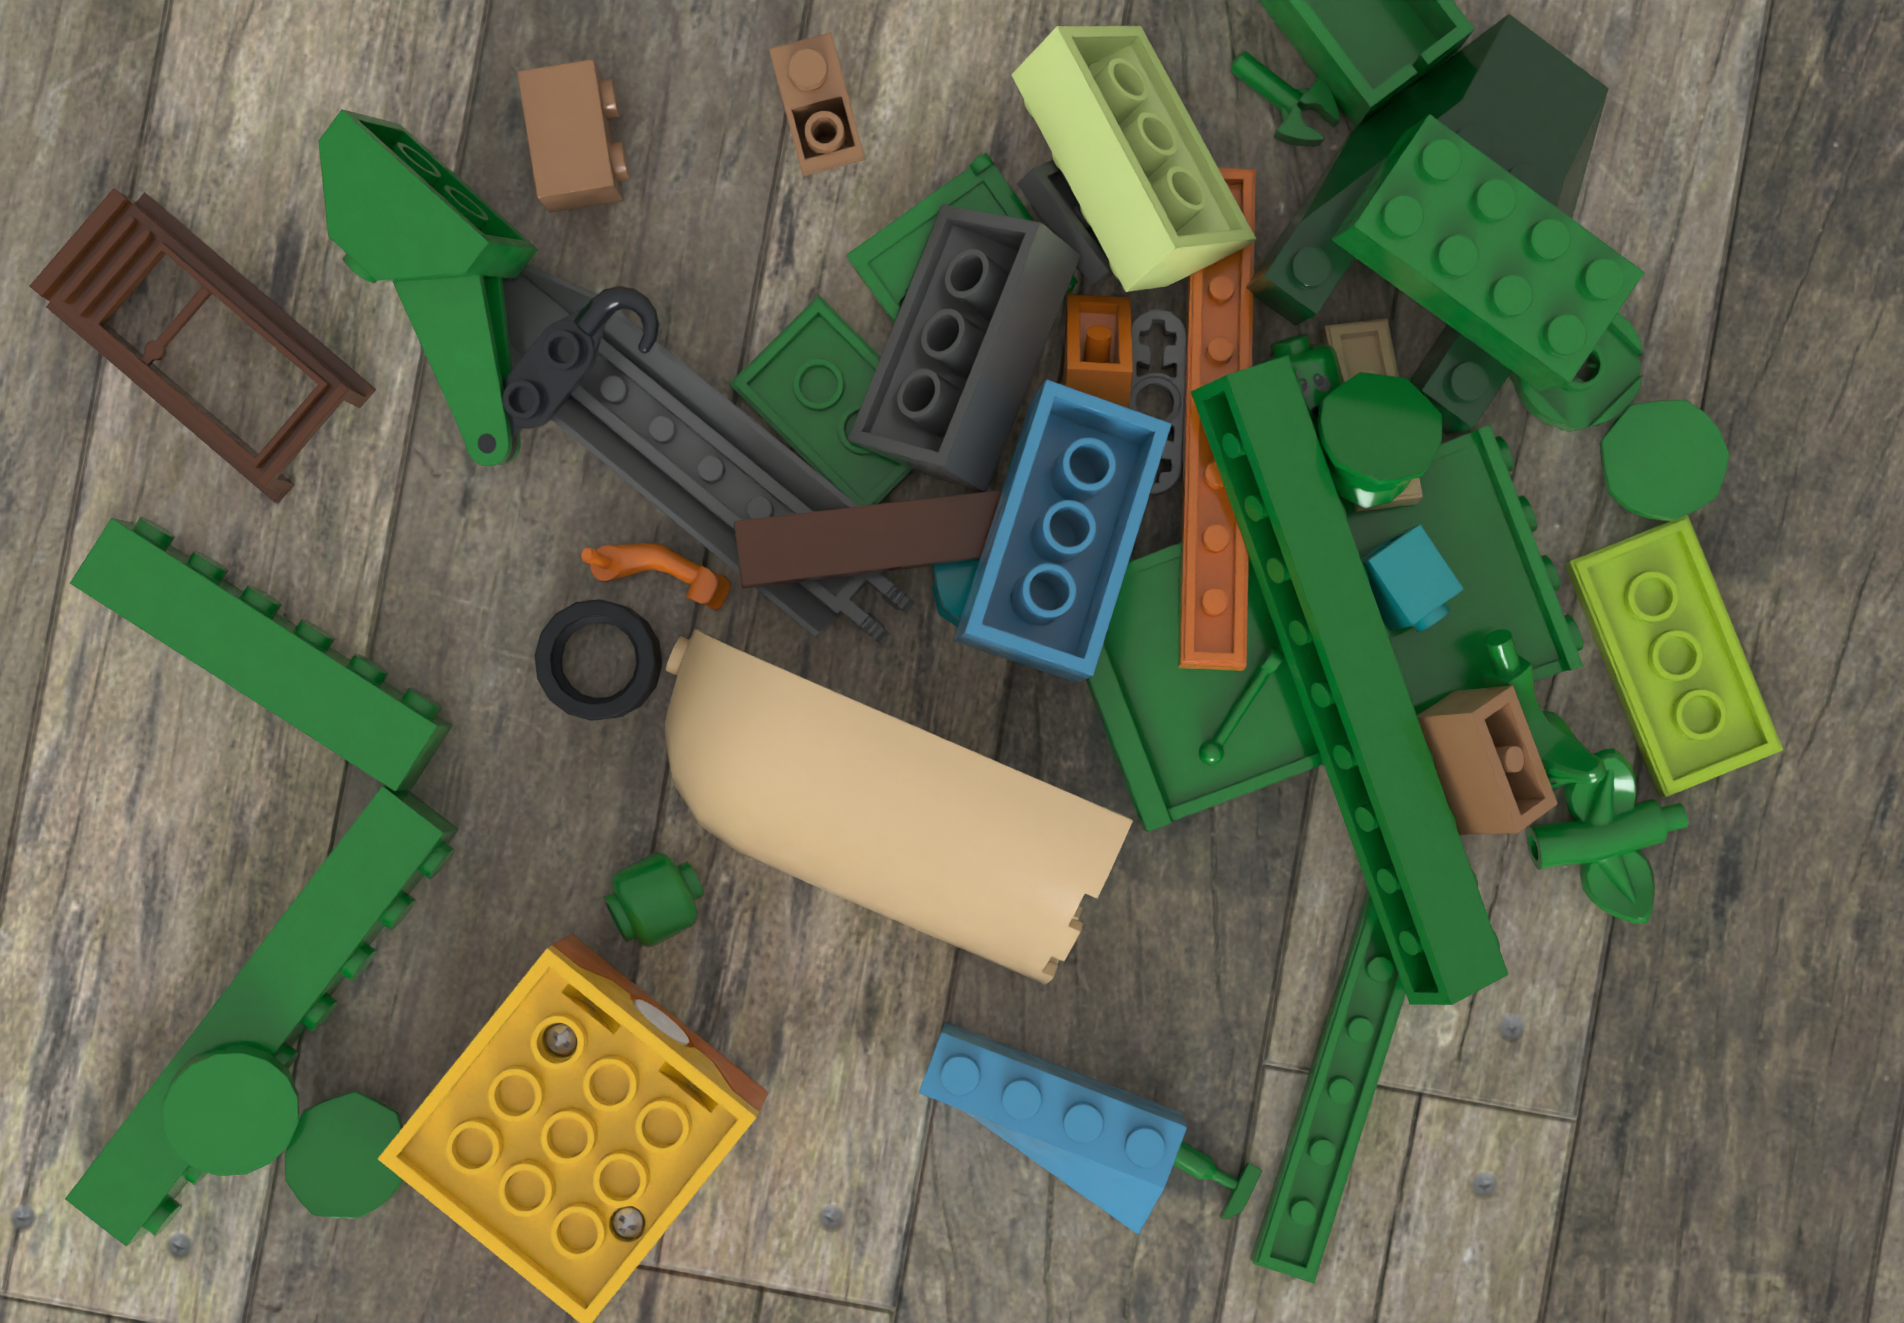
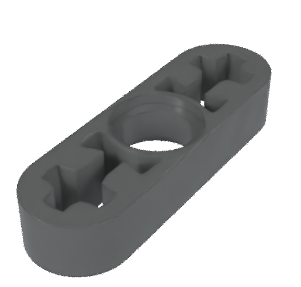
M1161 309L1150 310L1141 314L1131 327L1133 376L1129 409L1138 412L1136 398L1143 389L1150 386H1158L1165 389L1170 394L1173 402L1172 412L1163 419V421L1171 423L1172 441L1166 440L1160 460L1161 462L1169 463L1170 471L1160 473L1157 483L1152 485L1149 496H1158L1170 490L1178 480L1182 468L1187 337L1181 320L1173 313ZM1152 325L1163 326L1164 336L1174 338L1175 345L1165 346L1162 354L1161 370L1173 367L1175 369V378L1162 373H1149L1140 377L1136 375V366L1147 370L1150 367V345L1140 344L1139 336L1149 335Z

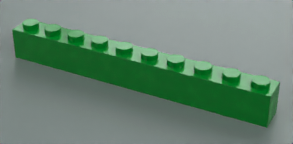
M1286 355L1227 374L1191 391L1409 1004L1453 1005L1509 974L1500 951L1499 939L1492 929L1482 901L1476 875L1470 867L1456 828L1455 816L1448 805L1435 769L1433 754L1427 746L1415 713L1412 695L1404 682L1394 654L1390 633L1383 623L1369 583L1367 569L1361 561L1347 522L1345 507L1339 499L1326 463L1324 448L1316 435L1306 407L1302 386L1295 376L1289 356Z

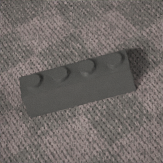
M942 205L848 441L934 478L981 492H987L1081 255L1041 222Z

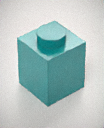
M1420 524L1398 532L1361 558L1362 563L1367 569L1369 583L1382 620L1390 631L1414 626L1417 632L1425 630L1444 618L1451 611L1445 602L1464 590Z

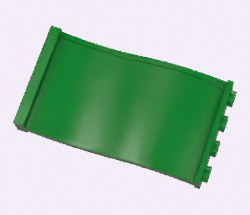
M1490 425L1440 445L1435 460L1424 474L1419 477L1423 494L1419 504L1355 512L1354 504L1338 494L1340 501L1345 507L1347 522L1360 558L1398 532L1420 524L1464 589L1445 602L1451 611L1444 618L1425 630L1417 632L1414 626L1390 631L1387 627L1404 682L1412 695L1416 715H1419L1454 691L1484 688L1481 673L1492 663L1485 638L1489 633L1498 629H1506L1512 633L1517 654L1532 663L1534 682L1583 666L1578 651L1583 649L1580 630L1574 619L1569 614L1564 615L1555 594V591L1560 589L1556 568L1547 555H1540L1532 534L1537 529L1534 511L1525 496L1517 495L1509 472L1514 470L1510 449L1501 436H1494ZM1180 542L1128 562L1094 675L1085 679L1141 827L1147 832L1168 825L1179 818L1323 765L1285 655L1278 668L1269 676L1223 746L1224 757L1222 761L1214 766H1209L1200 760V746L1214 738L1258 671L1259 665L1267 652L1272 647H1275L1284 653L1249 554L1246 668L1243 671L1178 668Z

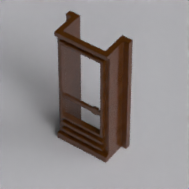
M113 188L29 286L41 297L49 301L46 308L274 503L279 504L295 485L282 472L339 405L346 401L361 408L376 391L370 383L145 192L137 201H134ZM166 254L203 286L158 339L146 344L145 354L143 355L106 323ZM212 294L318 384L259 454L153 364L155 360L158 361L164 358L168 344Z

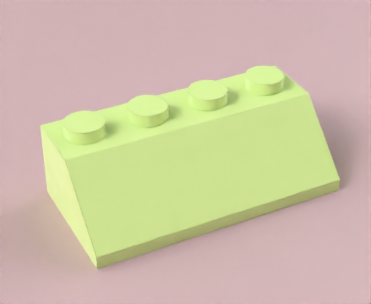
M1057 26L1011 74L1024 98L1027 111L1040 128L1052 151L1055 164L1063 172L1080 204V210L1084 219L1092 227L1109 259V265L1113 274L1120 280L1125 292L1167 287L1249 246L1256 240L1252 229L1141 26Z

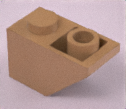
M829 32L769 48L802 175L807 176L865 160L832 33Z

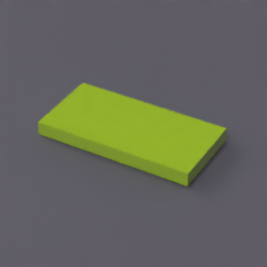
M1688 515L1675 521L1664 522L1564 562L1658 796L1668 797L1783 750Z

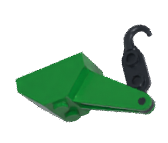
M341 109L318 140L328 237L346 252L343 261L358 276L371 283H376L377 281L393 282L454 416L467 452L477 464L497 466L512 462L520 451V431L522 429L544 426L554 417L594 367L605 325L616 311L629 309L640 317L643 324V336L638 349L644 354L650 352L658 337L659 320L657 311L649 298L636 289L617 286L604 289L592 298L584 308L550 324L512 370L503 280L516 279L539 249L398 123Z

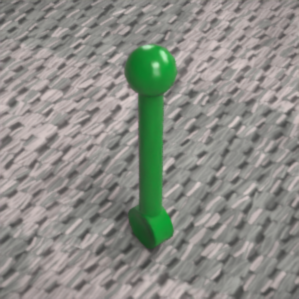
M1272 647L1267 652L1259 665L1258 671L1214 738L1200 746L1199 757L1204 764L1214 766L1222 761L1224 757L1223 746L1269 676L1274 673L1284 658V653L1275 647Z

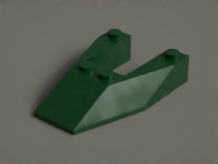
M1510 14L1506 15L1348 135L1256 270L1246 288L1253 293L1254 297L1295 326L1317 315L1355 259L1353 255L1332 241V237L1401 135L1429 114L1572 218L1609 88ZM1447 324L1409 381L1442 414V432L1445 435L1473 429L1510 375L1511 370Z

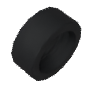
M601 599L575 602L556 613L540 633L534 655L537 680L548 699L568 715L590 721L620 718L642 706L656 688L662 668L660 642L649 622L630 607ZM603 622L616 626L628 635L635 648L636 667L632 679L623 690L610 697L594 698L581 694L570 685L563 673L562 654L565 643L575 631L587 624Z

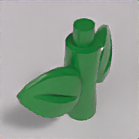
M1615 748L1603 749L1593 753L1604 761L1606 776L1603 780L1592 784L1569 783L1564 786L1568 813L1574 820L1528 826L1526 829L1527 845L1531 859L1538 870L1581 864L1582 888L1591 902L1616 918L1633 924H1646L1653 910L1655 882L1650 861L1640 849L1664 843L1669 831L1687 828L1688 817L1681 803L1660 807L1655 799H1650L1635 804L1637 781L1630 763Z

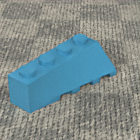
M946 1021L919 1090V1094L961 1109L1138 1235L1165 1188L1187 1129L1182 1112Z

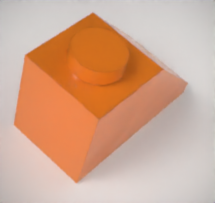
M1067 294L1062 385L1129 408L1133 376L1130 297Z

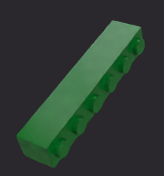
M140 517L136 523L114 518L110 519L70 581L71 585L395 792L414 787L453 726L438 716L442 709L440 704L410 687L403 694L384 681L389 673L383 667L360 654L355 653L351 660L331 648L335 638L317 625L301 619L298 625L287 620L277 613L282 604L267 593L251 585H247L245 590L242 591L224 579L228 569L212 558L198 551H193L189 557L171 546L170 544L175 536L157 523L144 517Z

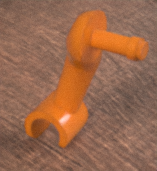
M659 543L608 544L601 546L597 550L588 547L581 553L582 560L590 564L592 575L599 581H614L649 570L668 573L690 585L685 597L715 611L722 607L731 589V583L727 577L699 565Z

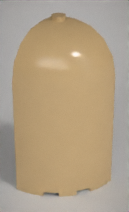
M694 628L690 639L682 636L679 637L666 666V671L676 675L677 678L666 715L664 735L672 782L701 827L742 855L1043 985L1048 984L1053 979L1059 960L1065 961L1082 930L1083 923L1078 921L1083 907H1080L1079 904L1084 894L1098 899L1133 822L1131 818L761 660L715 639V636Z

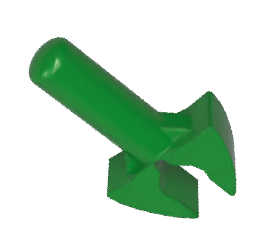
M1246 51L1240 53L1232 62L1231 73L1279 109L1282 124L1273 136L1275 139L1287 144L1304 147H1315L1322 144L1325 137L1303 122L1301 111H1316L1322 119L1333 127L1340 120L1335 98L1320 76H1318L1311 88L1294 89Z

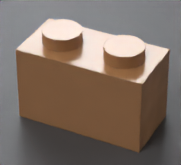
M594 59L517 71L536 193L539 201L549 213L624 201L621 181L630 179V167L624 142H614L611 118L620 117L619 99L613 78L604 79Z
M1513 685L1454 691L1417 715L1427 746L1433 754L1435 769L1446 800L1455 816L1459 835L1518 834L1558 804Z

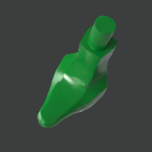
M1498 629L1489 633L1485 641L1492 663L1481 673L1484 688L1513 685L1552 789L1569 783L1592 784L1603 780L1606 776L1604 761L1592 754L1575 737L1561 717L1554 712L1542 711L1534 693L1532 663L1517 654L1512 633L1506 629Z

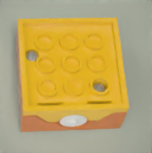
M571 933L543 952L378 1157V1160L579 1323H592L754 1122L769 1092Z

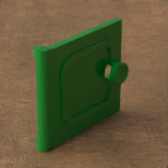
M987 153L976 156L968 169L846 254L845 257L893 324L896 321L942 205L1034 221ZM1074 275L1071 278L1066 293L1072 292L1075 285L1079 283Z

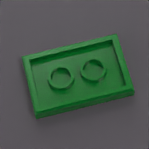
M819 295L729 383L816 472L858 506L881 504L915 470L848 441L881 356Z

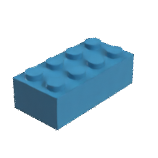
M1045 380L1031 399L954 642L1075 683L1094 675L1171 423L1053 381Z

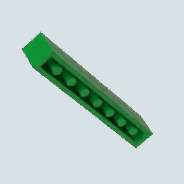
M386 785L382 786L73 1187L65 1200L125 1246L133 1243L148 1232L155 1237L159 1235L180 1211L182 1204L175 1200V1198L188 1181L195 1186L208 1174L193 1169L175 1155L163 1133L162 1105L173 1076L192 1057L207 1050L210 1053L215 1050L226 1049V1046L247 1045L269 1052L289 1069L299 1055V1052L292 1046L306 1028L314 1032L330 1016L338 1004V1001L331 995L345 977L350 981H354L370 964L377 953V950L370 946L384 926L389 930H393L406 917L416 902L409 894L424 875L431 880L446 865L455 851L448 843L459 829L409 790L395 792Z

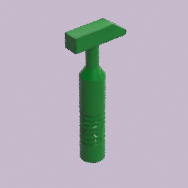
M1183 1141L1173 1164L1199 1180L1212 1179L1231 1190L1220 1213L1221 1219H1229L1244 1210L1263 1171L1250 1163H1246L1238 1179L1218 1169L1210 1156Z

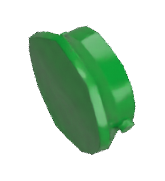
M1359 372L1338 386L1320 402L1317 437L1324 448L1325 460L1340 497L1363 509L1391 503L1407 488L1412 479L1421 477L1435 460L1442 441V414L1407 378Z
M1657 400L1632 404L1613 422L1599 443L1602 473L1608 494L1629 512L1648 519L1667 521L1678 520L1717 498L1725 478L1730 455L1718 427L1704 411L1687 400Z
M358 1091L326 1099L303 1111L291 1142L285 1151V1181L300 1203L312 1215L336 1219H360L384 1205L400 1189L403 1179L378 1160V1157L403 1128L400 1114L381 1101Z

